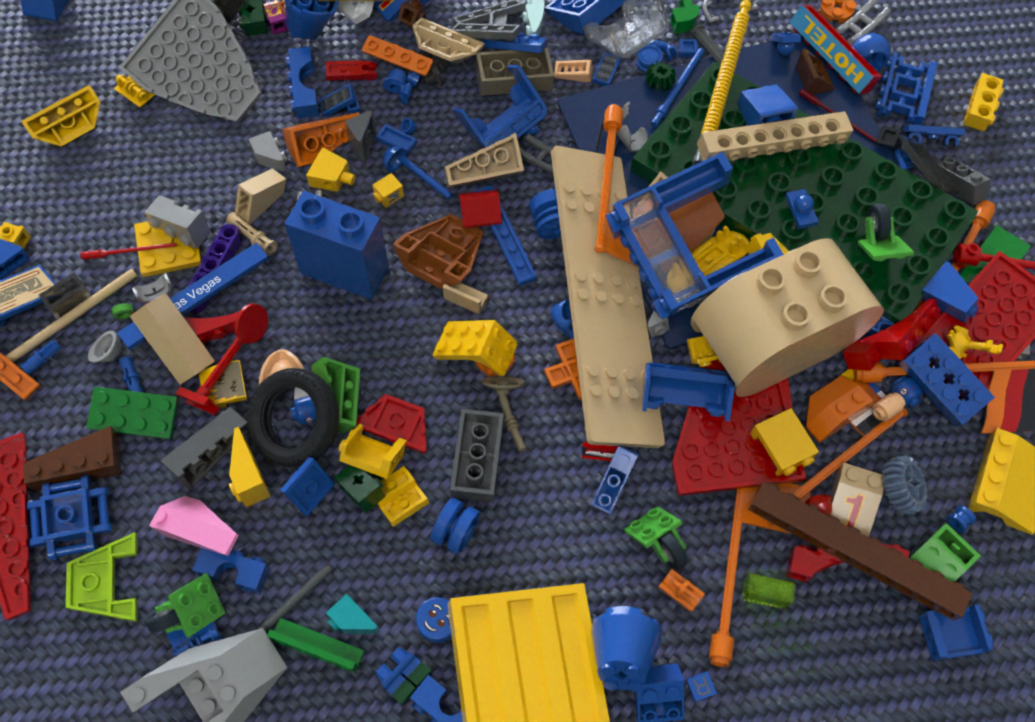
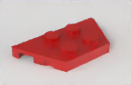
M385 394L378 399L376 404L369 406L365 413L357 418L356 427L359 424L364 425L363 431L394 443L398 438L407 440V448L426 455L424 408Z

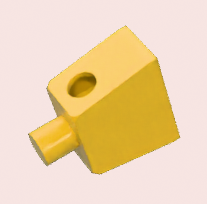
M323 147L306 174L310 187L335 192L340 190L343 183L352 186L356 180V175L349 173L348 161Z

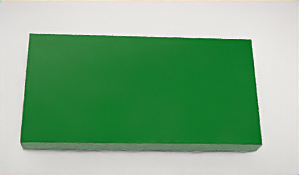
M996 225L980 248L984 254L996 255L1001 251L1009 258L1022 260L1031 246ZM980 261L977 266L968 265L960 276L969 285L989 262Z
M94 386L86 428L102 430L111 426L117 433L172 439L179 397Z

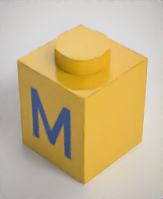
M392 173L373 184L374 193L372 195L376 202H381L385 208L404 197L403 185Z

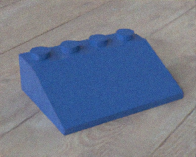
M554 0L544 9L573 32L588 34L595 26L601 24L605 18L612 15L620 6L626 4L628 0Z

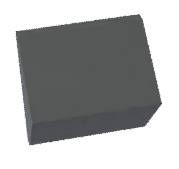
M370 110L345 121L349 144L363 164L366 163L376 136L373 111Z

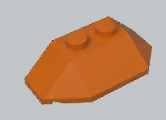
M840 376L809 397L805 428L818 443H821L873 408V404L882 398L869 384Z

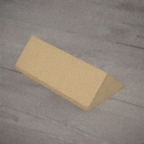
M166 293L147 303L130 316L179 384L184 383L215 362Z

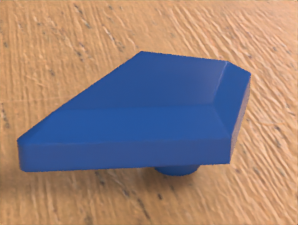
M897 149L894 151V157L898 166L905 170L915 167L911 161L915 156L912 150L905 152Z

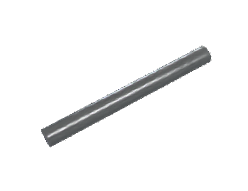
M326 564L258 628H263L267 632L332 571L331 567Z

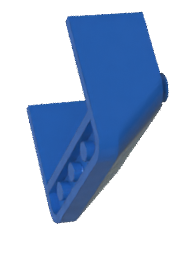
M509 65L507 67L517 81L509 92L514 104L487 126L479 118L470 119L463 109H453V112L467 132L483 148L503 140L516 133L518 139L543 119L547 113L545 103L520 65Z
M646 363L642 411L646 412L647 408L658 409L659 406H663V403L704 407L710 412V415L721 417L724 414L725 421H730L735 387L727 371L663 363Z

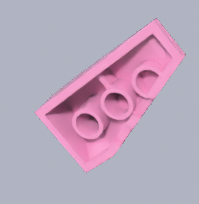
M187 496L161 505L149 525L165 537L226 556L231 552L239 536L202 501Z

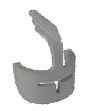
M627 102L622 108L623 121L629 115L630 102ZM623 125L619 132L616 133L630 152H638L648 140V134L644 127H641L636 133L631 135L627 125Z
M165 273L155 282L144 286H135L132 290L139 302L149 303L164 293L168 295L172 290V284Z

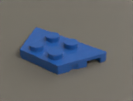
M520 33L513 41H506L505 39L491 41L484 39L483 43H485L484 47L542 53V50L547 46V38L539 37V34L525 36V33Z

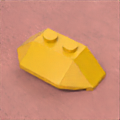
M88 85L21 122L33 139L62 147L95 129L100 100L91 86Z

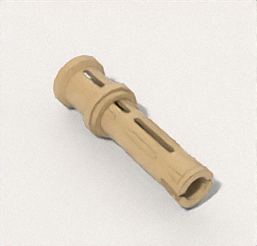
M235 212L228 215L226 221L229 224L235 225L240 233L250 239L252 245L257 243L267 256L272 255L278 247L277 242L266 237V233L254 229Z

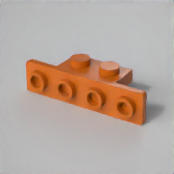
M371 35L367 37L362 48L363 53L425 77L433 65V59Z

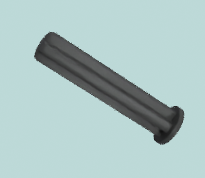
M702 24L697 25L692 30V36L697 37L707 51L721 65L724 52L708 35L705 27Z

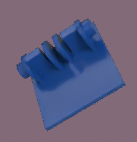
M214 621L190 637L185 636L183 629L166 633L174 651L172 653L174 657L189 648L222 639Z

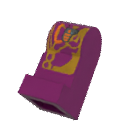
M278 1L264 3L263 7L273 35L289 31L286 26L284 13H282ZM274 24H283L281 28H274Z

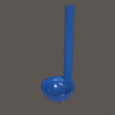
M393 146L386 150L382 160L383 166L388 172L395 171L403 164L448 200L453 197V193L406 158V149Z

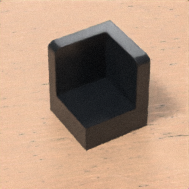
M883 126L876 144L890 148L893 152L901 149L905 140L902 130Z

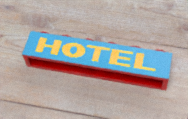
M801 5L789 21L793 26V30L801 34L805 38L804 41L816 49V54L827 61V65L831 69L836 70L843 81L851 85L853 92L856 94H868L882 76L812 5Z

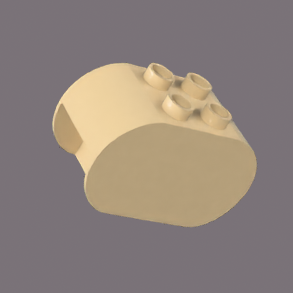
M825 238L810 242L731 278L699 305L691 318V326L696 332L704 335L735 382L734 392L736 395L746 397L777 384L846 349L878 322L884 312V308L832 239Z

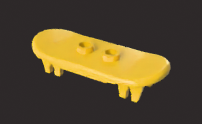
M724 226L723 232L719 230L716 236L704 242L691 254L701 272L707 276L746 256L748 252L745 246L750 241L743 234L730 231L727 226ZM680 260L679 265L675 263L667 275L668 288L674 294L693 286Z

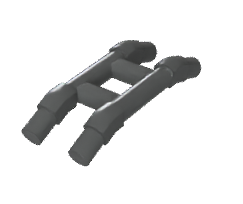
M528 133L524 139L532 147L540 151V153L535 158V156L519 146L522 159L553 174V166L543 161L547 154L551 155L553 148L545 145Z

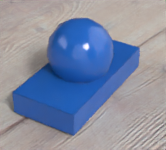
M790 32L773 33L772 41L778 42L777 50L779 54L788 56L795 49L794 42H801V35Z
M805 189L787 192L785 198L797 228L817 226L819 221L813 209L814 199L807 194Z

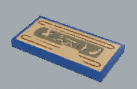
M41 265L0 280V321L62 295V290Z

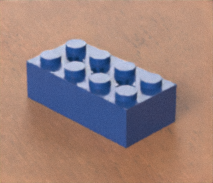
M936 333L926 338L904 360H900L897 363L909 377L917 382L927 397L954 426L966 423L995 398ZM930 361L933 362V367H929ZM945 377L948 379L946 384L944 383Z

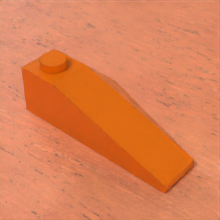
M359 112L283 128L287 149L297 167L312 164L322 147L332 152L341 144L349 141L345 121L360 115Z

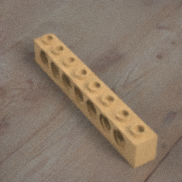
M844 111L703 132L697 142V147L703 161L720 152H724L728 160L734 161L739 158H753L763 154L772 155L776 152H790L796 149L805 150L810 147H824L834 143L842 144L848 140L854 130Z

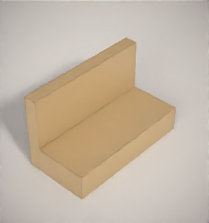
M462 283L453 286L444 284L443 286L445 300L477 314H480L488 300L487 294Z

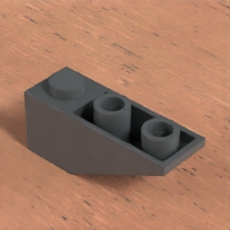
M952 157L935 163L937 169L960 198L972 205L989 199L990 178Z

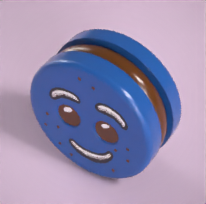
M435 597L428 599L419 607L416 615V624L420 634L426 640L433 643H442L452 638L447 606L449 600Z

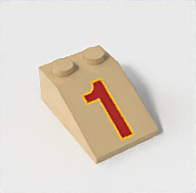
M843 463L836 471L831 493L832 512L830 515L838 518L840 523L846 526H853L859 529L861 534L869 537L883 495L884 482L882 478L884 475Z

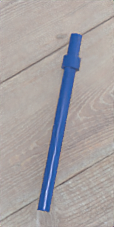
M703 48L697 50L663 105H660L656 110V115L651 122L653 127H657L662 118H665L668 114L669 107L705 53Z

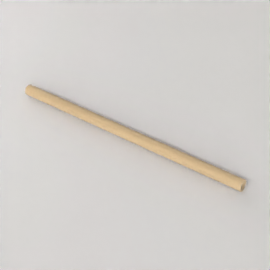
M131 268L5 355V357L14 363L138 277Z

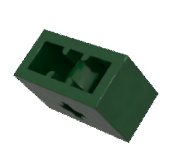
M240 0V4L237 5L239 16L242 15V18H239L241 29L245 30L246 36L268 33L263 1Z
M348 465L334 479L346 495L366 514L386 497L382 491L384 486L377 477L371 478L370 472Z

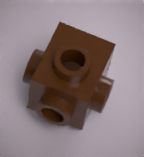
M419 0L405 1L400 6L398 20L407 26L413 27V24L420 18L425 19L426 6L422 5Z

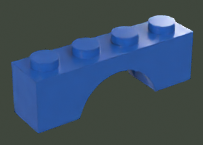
M310 47L288 49L289 57H286L287 68H290V71H287L289 83L292 82V86H289L290 96L294 98V100H290L292 112L296 111L297 119L319 116L315 89L307 88L302 84L307 76L314 73Z

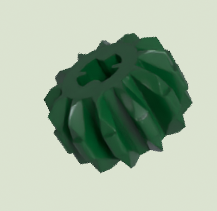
M659 61L656 64L651 63L645 74L646 84L649 85L650 89L655 88L656 92L658 90L663 92L666 89L670 90L676 82V69H673L672 64L666 65L665 61L664 63Z

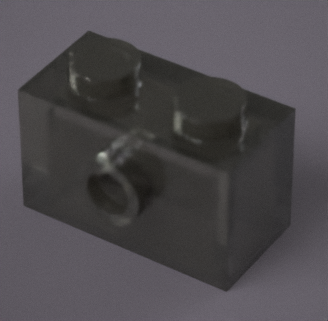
M74 272L39 294V297L54 317L59 319L91 297V294Z

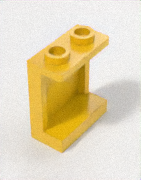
M792 408L755 425L750 432L754 440L760 439L777 467L775 472L777 476L782 474L788 476L797 470L796 467L800 465L806 467L815 461L814 457L819 453Z
M359 424L354 430L350 431L346 440L343 439L338 449L341 452L339 461L387 479L402 460L407 440L398 438L394 445L390 446L362 435L364 425Z

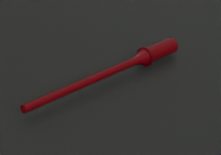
M802 88L798 95L812 103L813 106H819L829 113H836L825 106L819 100V97H815ZM851 123L853 129L876 143L877 139Z

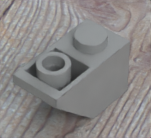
M269 131L249 138L258 164L282 172L286 171L285 163L287 159L284 152L279 151L281 146L277 137L273 138Z

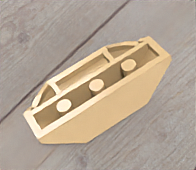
M420 18L412 27L419 49L451 62L460 63L477 54L485 46L483 42L424 18Z

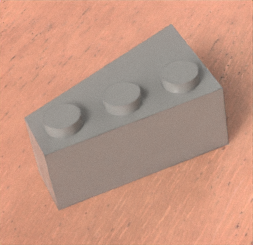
M160 195L144 212L150 226L155 229H162L171 238H178L187 247L192 246L197 249L211 233L202 210L191 211L188 205L184 204L183 207L177 206L176 201Z

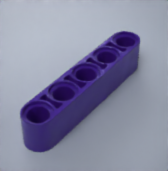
M226 224L220 229L188 286L235 256L242 242L235 225ZM210 298L190 312L193 314L201 313Z

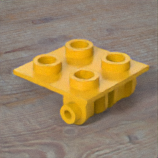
M117 75L115 78L117 86L114 90L139 108L155 96L144 90L130 76L126 78L124 75Z

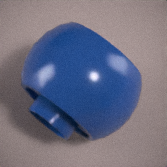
M865 34L859 37L852 45L876 71L885 67L890 59V44L880 34Z

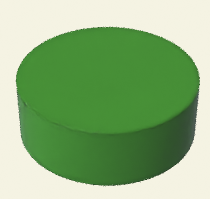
M128 303L118 304L112 308L113 317L116 319H127L134 313L133 306Z

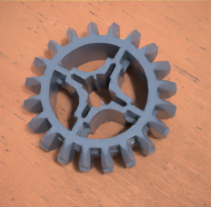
M907 455L887 460V463L884 464V470H882L884 475L882 480L884 482L883 488L886 490L885 495L888 496L889 503L892 504L894 510H897L898 513L910 515L924 510V506L927 505L926 500H928V489L926 488L927 482L924 479L925 475L921 472L922 468L918 467L917 461H914L912 457Z

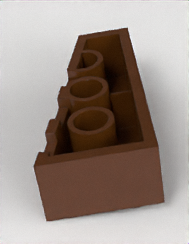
M109 426L23 463L24 484L36 492L42 490V484L51 482L55 484L81 479V476L89 475L91 480L122 474L119 435Z

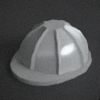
M115 331L105 332L94 342L88 353V360L90 362H111L120 356L123 347Z

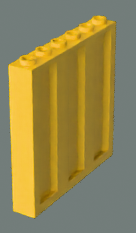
M584 583L450 598L447 606L463 722H610L603 682L597 673L591 635L592 622Z

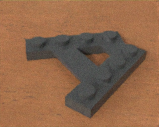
M510 0L452 17L455 26L451 30L476 40L485 38L491 41L498 39L513 41L522 32L521 25L507 24L508 15L513 16L519 14L520 11H524V4L520 0Z

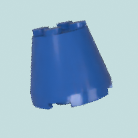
M284 0L285 22L290 35L294 38L317 39L318 35L336 13L339 1Z
M628 606L607 608L606 613L594 617L591 630L598 677L604 683L603 686L607 690L620 689L638 692L646 681L661 644V625L656 618L651 619L641 614V609Z

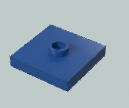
M309 456L280 491L307 517L335 483L320 465Z

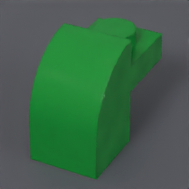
M679 0V8L672 9L670 24L674 35L689 32L696 26L700 6L693 5V0Z

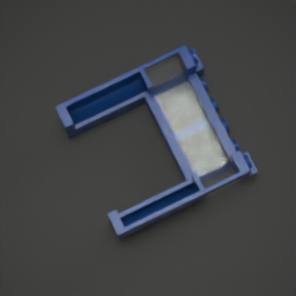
M720 152L614 203L613 211L605 215L613 238L620 237L623 247H627L630 251L629 257L633 265L637 264L640 270L638 273L641 280L647 282L651 298L653 300L656 299L652 302L651 308L661 319L706 299L731 278L784 255L773 237L765 242L762 249L707 276L698 267L669 213L728 185L733 167L724 152Z

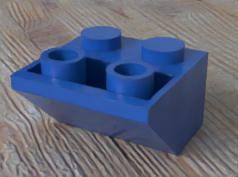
M678 663L651 666L642 689L638 692H633L637 722L684 720V679Z

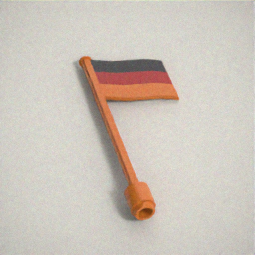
M1035 361L965 364L971 372L993 371L988 390L995 398L986 405L985 420L980 434H990L996 428L1010 433L1032 432L1034 430ZM878 362L871 371L853 370L854 380L862 383H881L886 376L907 375L901 367L885 368L881 362Z

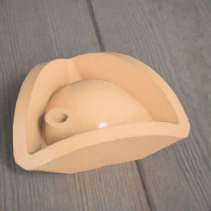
M284 349L277 350L265 360L259 376V385L264 379L277 371L288 368L304 369V367L290 351Z

